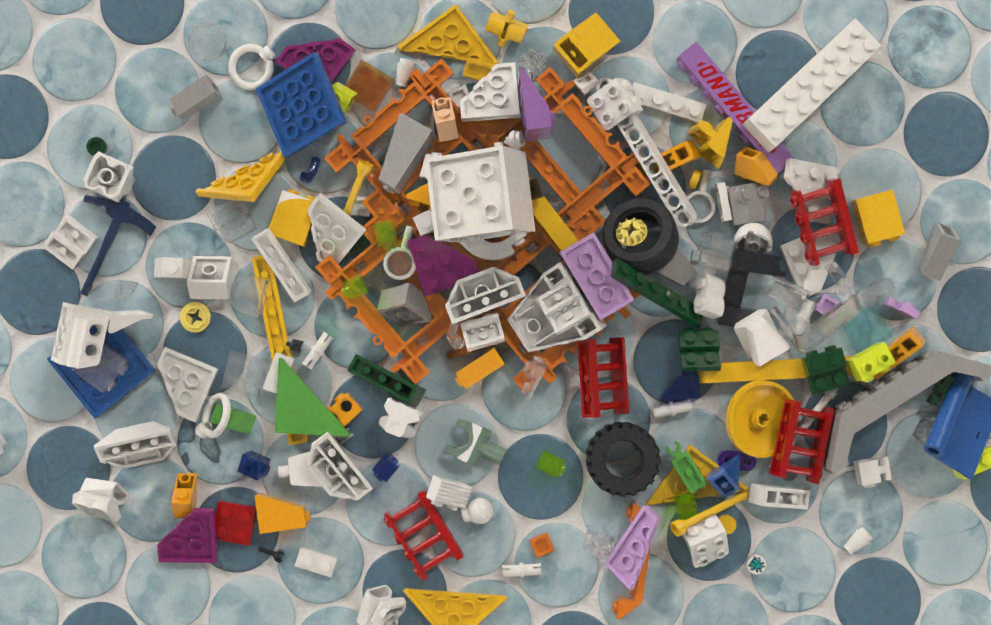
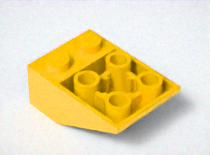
M594 13L553 45L552 50L574 76L578 78L621 41L597 13Z

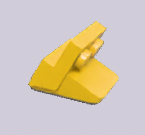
M728 117L721 121L715 129L710 123L701 120L687 131V134L700 145L698 148L700 155L716 168L721 169L728 152L733 120Z

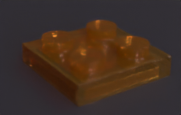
M361 59L346 87L358 93L354 101L376 113L395 80Z

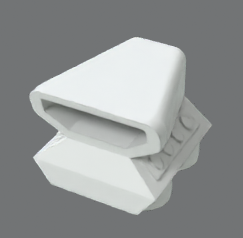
M98 151L94 155L85 174L83 187L119 202L122 196L129 195L135 182V178L132 176L134 167Z
M759 309L735 324V334L738 336L748 358H752L756 366L765 364L790 348L788 342L778 333L767 309Z
M387 398L384 407L388 415L380 418L379 425L386 432L397 437L413 438L416 430L411 423L419 421L424 411L395 398Z
M86 478L81 490L73 494L72 504L87 516L102 518L109 522H117L121 518L118 505L125 504L130 495L117 482Z
M387 585L367 589L356 622L359 625H398V618L406 609V601L404 597L391 598L392 590Z

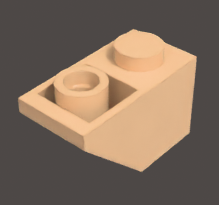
M451 98L433 100L432 107L439 141L459 138Z

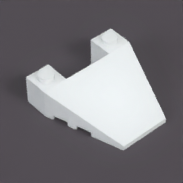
M564 260L541 275L537 283L530 289L526 297L507 319L528 352L585 340L607 326L603 319L599 320L596 313L592 311V316L559 335L555 333L548 316L544 314L537 298L574 277Z

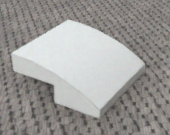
M65 215L56 231L51 232L43 248L74 270L99 237L70 215Z
M572 279L567 280L537 298L544 314L548 316L555 333L558 335L592 316Z

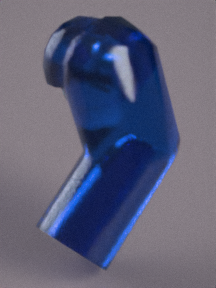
M312 157L308 172L303 171L300 174L301 182L306 184L312 182L318 173L321 162L320 158Z

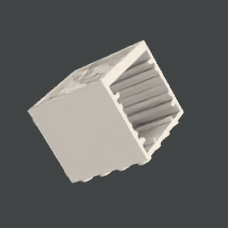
M503 142L494 143L495 147L445 156H441V153L432 154L433 158L425 159L435 241L467 242L535 232L526 152L520 151L519 147L509 148L503 146Z

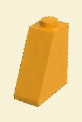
M495 348L456 372L457 377L455 380L460 387L464 386L467 389L505 363Z
M264 493L255 495L260 534L304 528L309 525L308 522H311L310 511L306 510L305 505Z

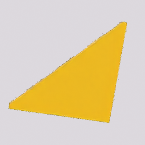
M456 4L397 46L399 51L461 61H466L467 57L499 64Z
M282 151L275 155L273 153L260 158V162L252 166L246 165L236 170V174L228 178L223 176L211 182V186L205 189L199 188L195 192L198 197L254 202L286 158H284Z
M689 444L685 451L691 456L706 480L707 485L690 494L677 471L672 467L646 504L653 505L720 495L707 479V473L719 465ZM739 481L740 489L736 492L748 491L749 488Z
M410 588L403 590L432 625H478L507 599L505 595Z

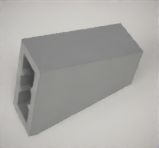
M205 75L170 98L169 100L172 104L170 109L174 116L184 119L223 98L215 82Z
M939 222L935 223L919 267L925 279L941 281L961 241L953 227Z
M679 248L673 259L664 268L655 272L680 286L685 284L689 286L697 280L695 276L699 274Z

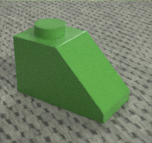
M222 403L216 404L210 419L211 423L219 425L223 414ZM231 406L230 418L226 428L250 434L256 415Z

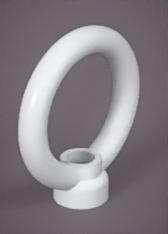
M255 44L243 45L237 48L230 57L228 64L230 77L240 88L256 90V88L271 79L274 69L273 60L277 56L268 45L264 48ZM246 52L258 53L266 63L265 74L257 82H246L237 74V60Z
M217 393L208 400L203 410L201 423L195 428V432L199 437L204 439L216 438L225 430L231 413V404L227 395ZM221 401L223 404L222 418L217 428L212 431L213 425L209 422L210 414L214 405Z

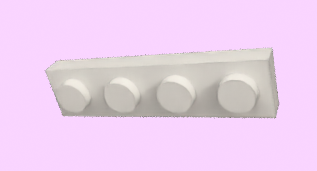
M633 82L631 90L641 100V106L696 123L702 120L706 104Z
M270 228L265 229L252 238V241L294 303L312 292Z

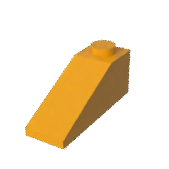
M687 140L660 153L671 171L701 158L694 140ZM656 163L653 167L655 173L659 171V166ZM637 164L639 171L649 181L650 179L641 164Z
M914 326L887 345L896 362L890 366L891 369L924 346L926 340ZM879 372L876 375H874V377L878 380L887 372Z

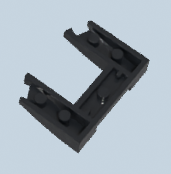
M733 248L725 282L724 312L721 317L717 318L719 325L735 327L737 322L757 311L756 309L741 307L748 274L752 272L786 277L785 271H781L779 261L782 260L781 256ZM769 312L771 318L774 320V318L776 317V313Z

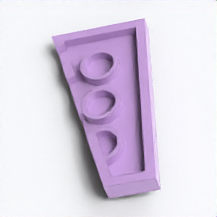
M644 505L604 563L629 590L635 588L661 519L649 505Z

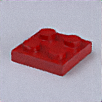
M219 500L215 517L216 540L251 545L257 512L256 507Z

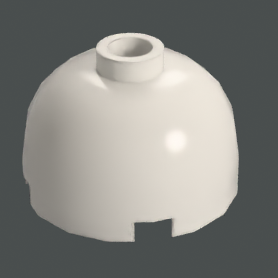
M744 224L735 233L734 247L770 254L772 251V235L762 224Z

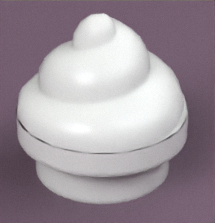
M511 131L504 143L511 148L519 147L520 149L525 145L523 132Z

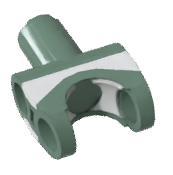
M458 419L456 424L464 427L463 429L469 435V441L462 447H453L447 444L445 450L473 466L478 465L481 457L500 465L506 449L488 441L492 431L479 424Z

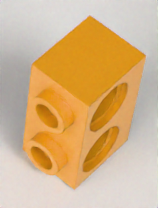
M349 392L345 395L340 393L334 399L336 403L331 408L326 406L328 410L337 416L344 427L364 409ZM344 401H349L352 404L350 411H345L342 408Z

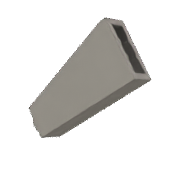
M402 113L398 117L379 177V181L383 184L382 188L391 194L395 192L399 195L437 138L433 130Z

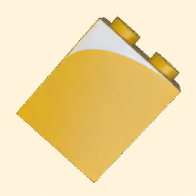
M288 189L287 192L282 190L269 228L275 237L306 248L307 237L312 226L308 208L315 200V197L306 195V198L299 196L300 192Z

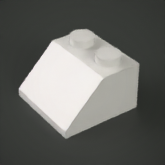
M193 256L187 279L190 299H229L232 281V257Z

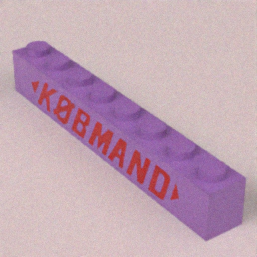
M697 42L678 56L676 60L679 69L682 72H687L691 83L703 91L701 92L702 96L707 101L713 103L714 110L718 115H723L725 119L730 117L733 120L732 131L735 130L739 134L738 138L744 145L763 152L777 173L785 168L786 159H795L782 143L768 153L742 124L755 113L754 109Z

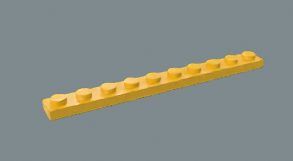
M262 255L251 257L272 361L276 352L292 358L291 349L286 346V342H289L276 275ZM287 433L289 446L309 441L308 434Z

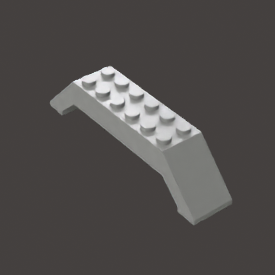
M925 350L919 353L914 361L911 362L909 360L903 363L898 371L895 372L893 370L887 373L882 381L878 382L877 380L869 384V389L866 391H859L851 396L853 399L850 401H843L835 406L834 420L831 424L830 439L827 443L826 458L822 469L828 473L835 474L848 466L850 463L847 459L854 433L947 375L957 372L971 375L974 381H984L991 376V365L933 350L928 352Z

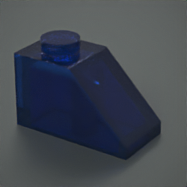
M682 372V375L676 376L660 394L659 399L664 401L700 398L699 375L693 374V372Z

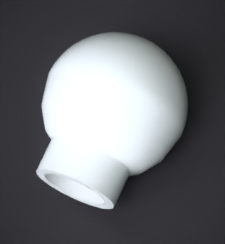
M476 498L465 509L461 508L464 522L487 523L493 516V506L490 501L485 498Z

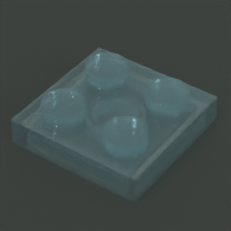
M876 302L840 319L857 354L877 342H883L893 337Z

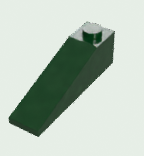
M355 354L347 370L414 406L419 405L426 391L425 388L417 384L415 385L412 381L358 354Z

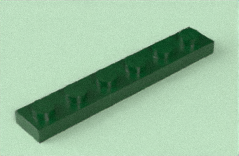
M619 258L612 261L611 278L696 328L703 325V315L695 313L694 303Z

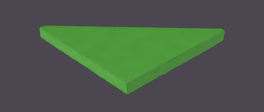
M279 358L275 433L324 435L326 432H329L332 436L350 437V432L328 410L317 395L303 382L283 358Z

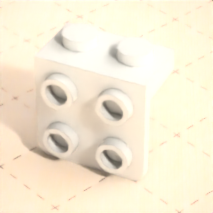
M615 78L587 99L589 106L592 107L593 113L604 130H610L630 115H638L644 111L641 107V100L633 94L631 90L632 85L627 79Z
M716 514L688 527L686 533L682 535L690 548L692 564L695 568L705 566L716 559H721L729 553L727 533Z

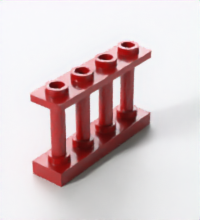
M840 178L826 180L827 185L825 188L802 195L801 190L790 192V202L796 212L795 221L801 231L800 240L806 251L804 256L809 265L818 266L820 265V257L843 251L844 254L848 255L859 253ZM826 195L830 196L831 205L829 207L810 213L806 212L804 202ZM830 214L835 216V225L814 232L811 231L810 220ZM836 232L839 233L841 239L839 244L816 250L814 239Z
M609 338V344L596 345V339L578 340L582 418L601 417V410L614 409V414H629L625 338ZM610 351V363L597 364L596 352ZM611 371L612 382L598 383V372ZM612 390L613 401L600 403L599 391Z
M785 398L769 474L786 478V473L790 472L805 475L806 481L819 484L822 477L823 463L826 458L827 443L830 439L831 424L834 420V409L824 407L821 412L800 407V401ZM798 416L818 419L816 430L797 427ZM794 435L814 438L813 448L793 446ZM790 454L809 456V467L789 465Z
M423 489L418 492L417 501L394 515H391L388 510L385 512L383 520L387 527H392L395 532L393 536L397 544H402L405 551L403 553L406 559L413 562L415 566L413 570L417 577H422L423 580H426L428 578L426 571L449 557H455L458 561L464 557V553L436 506L431 504L432 500L426 497L427 491ZM420 507L422 509L425 507L428 512L427 517L402 532L396 522ZM430 524L436 525L438 529L437 534L411 548L406 538ZM440 540H445L448 545L446 551L421 565L416 555Z

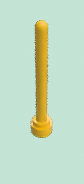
M359 160L357 164L358 175L343 210L349 216L364 178L371 173L374 166L365 160Z
M743 491L689 519H677L671 522V530L675 536L679 537L686 533L688 527L749 498L750 492Z

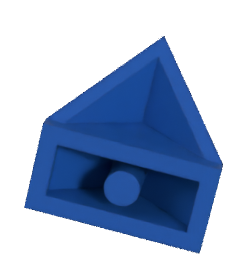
M740 454L707 473L709 483L723 499L740 489Z

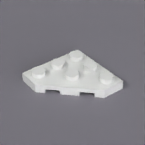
M515 62L495 64L485 78L483 77L473 87V90L461 99L462 122L520 118Z
M790 158L786 159L784 179L787 184L792 186L793 190H801L803 195L825 188L827 185L826 180L837 178L838 168ZM826 195L804 202L806 211L810 213L829 207L831 205L830 196ZM833 214L810 221L830 225Z
M322 193L315 198L308 208V214L312 222L313 241L317 249V260L321 262L328 255H331L339 264L366 229Z
M837 232L814 239L816 250L839 244L841 241ZM800 238L779 246L801 299L820 292L836 253L820 257V265L812 266L805 259L804 253L806 251Z
M164 347L157 366L163 376L169 396L173 400L176 413L183 418L197 422L219 369Z

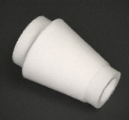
M400 58V61L397 62V85L407 87L410 81V73L416 68L414 66L415 61Z
M864 527L857 528L844 547L852 555L854 552L870 544L873 537Z

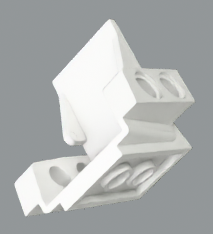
M63 302L51 360L60 365L76 369L97 366L100 362L106 330L109 333H114L142 319H152L153 314L142 310L107 311ZM96 325L98 329L95 335H91L89 332L90 327ZM93 345V353L86 355V347Z

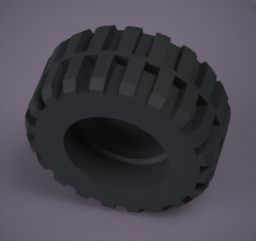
M619 421L605 425L604 428L598 430L594 437L590 439L589 446L586 448L585 461L589 475L600 489L613 496H634L640 491H645L646 487L649 484L652 485L655 481L654 478L658 475L660 470L658 469L659 464H661L660 450L655 439L648 431L630 422ZM618 441L633 443L641 455L639 468L627 477L613 475L605 464L607 449Z

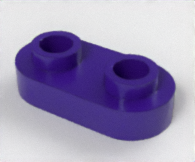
M723 450L717 456V463L720 466L725 463L724 459L726 457L732 459L740 454L739 471H750L756 465V458L741 451ZM745 458H749L750 460L748 465L744 464Z

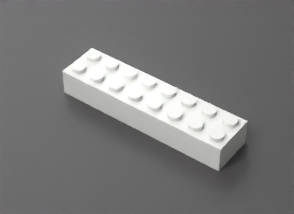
M855 18L742 125L769 153L863 65L881 45Z

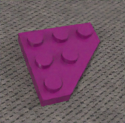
M341 38L296 46L290 45L285 47L275 62L286 70L311 53L316 52L319 54L332 84L354 55L356 49Z
M427 235L407 241L425 297L454 288L457 280L479 272L474 259L439 241H435V239Z
M194 508L164 536L157 545L159 562L217 563L214 508Z

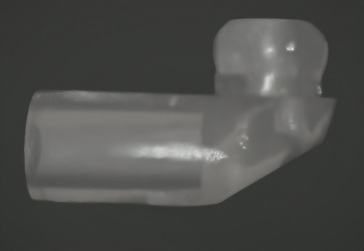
M450 321L446 338L454 349H462L465 343L457 333L460 323L452 324Z

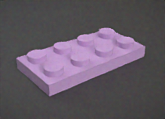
M594 232L560 252L599 320L634 301L627 287L611 278L612 262Z

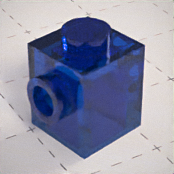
M250 450L242 454L237 472L259 480L268 475L271 459Z
M385 453L373 467V476L381 482L383 480L387 482L400 467L398 464L399 460L392 454L388 455Z

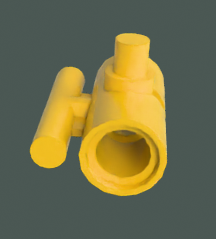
M508 10L506 16L493 12L488 19L485 31L498 35V46L504 47L508 40L521 44L529 25L515 20V12L513 10Z

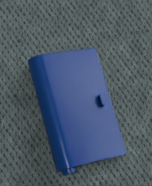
M955 372L953 375L955 379L945 394L925 443L924 450L932 457L971 480L991 432V398L971 386L973 382L971 375Z

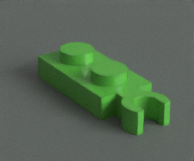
M675 441L676 450L671 451L666 446V451L674 456L670 462L690 494L707 485V482L687 451L681 453V445Z

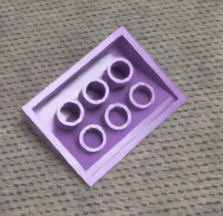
M519 69L518 92L525 142L548 139L555 124L554 113L549 111L548 104L524 69Z

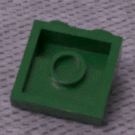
M706 327L702 331H694L692 328H685L683 331H679L678 343L682 372L721 371L718 330Z
M831 345L825 347L823 352L818 353L817 350L806 352V356L801 358L811 395L850 385L842 347Z

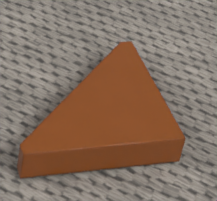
M467 347L449 351L446 354L449 360L484 350L486 347L468 352Z

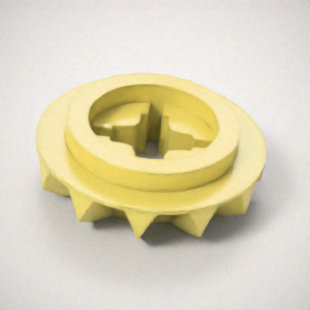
M635 218L632 220L625 219V222L619 223V227L616 229L618 241L626 246L638 245L647 236L646 225L642 220H636ZM634 227V231H632V234H630L629 236L628 231H630L631 228Z
M190 302L182 308L180 322L186 330L200 332L205 330L210 324L211 314L209 308L203 303ZM198 312V316L203 320H196L193 323V317L189 313L196 314Z

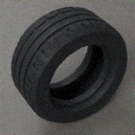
M649 198L627 200L615 207L608 215V218H606V222H604L602 239L612 261L619 258L647 275L664 268L676 254L679 245L676 223L667 207L656 200ZM633 218L652 222L661 229L660 238L648 250L642 252L629 251L621 246L616 237V229L619 227V223L625 222V219L632 220Z

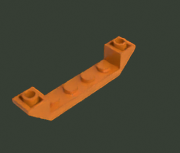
M631 501V506L628 505L626 510V517H629L630 523L633 522L641 510L635 501ZM650 548L635 588L630 590V596H633V598L617 596V601L613 602L612 612L615 613L616 619L623 618L643 601Z

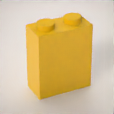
M893 189L851 201L863 245L869 244L870 247L881 245V240L888 239V242L899 240V235L905 234Z

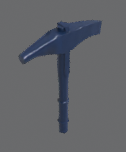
M90 195L84 196L83 202L103 209L113 219L80 292L82 295L88 296L91 287H93L94 280L122 222L136 225L150 236L156 229V226L149 219L130 208V203L125 200H121L119 203L106 198Z

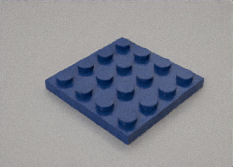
M316 52L311 53L256 88L284 158L291 157L347 123L320 56Z
M96 325L91 326L89 329L91 335H95L98 331ZM124 329L114 333H109L106 330L101 358L97 366L76 369L52 361L51 356L47 358L48 362L94 419H97L156 371ZM88 345L85 349L86 355H90L94 351L93 345Z

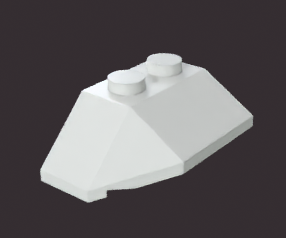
M491 267L457 280L445 307L452 324L523 298L526 295L519 277Z
M151 421L115 429L95 444L94 450L100 463L130 468L164 460L176 446V441L169 427Z
M326 432L312 443L306 467L329 496L358 501L373 489L358 466L329 432Z

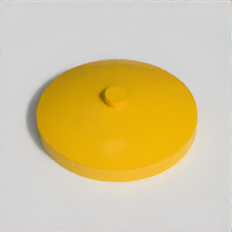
M757 380L745 384L733 395L727 407L725 423L728 436L738 450L757 458L773 456L785 398L794 400L787 389L775 382Z

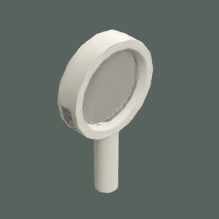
M709 170L702 171L699 191L690 193L687 196L697 214L695 223L708 221L716 210L713 197L706 192L710 175ZM684 213L685 217L689 220L687 213Z
M406 226L401 247L391 249L384 258L383 266L385 272L395 280L409 278L416 269L407 243L408 240H411L414 229L410 226Z

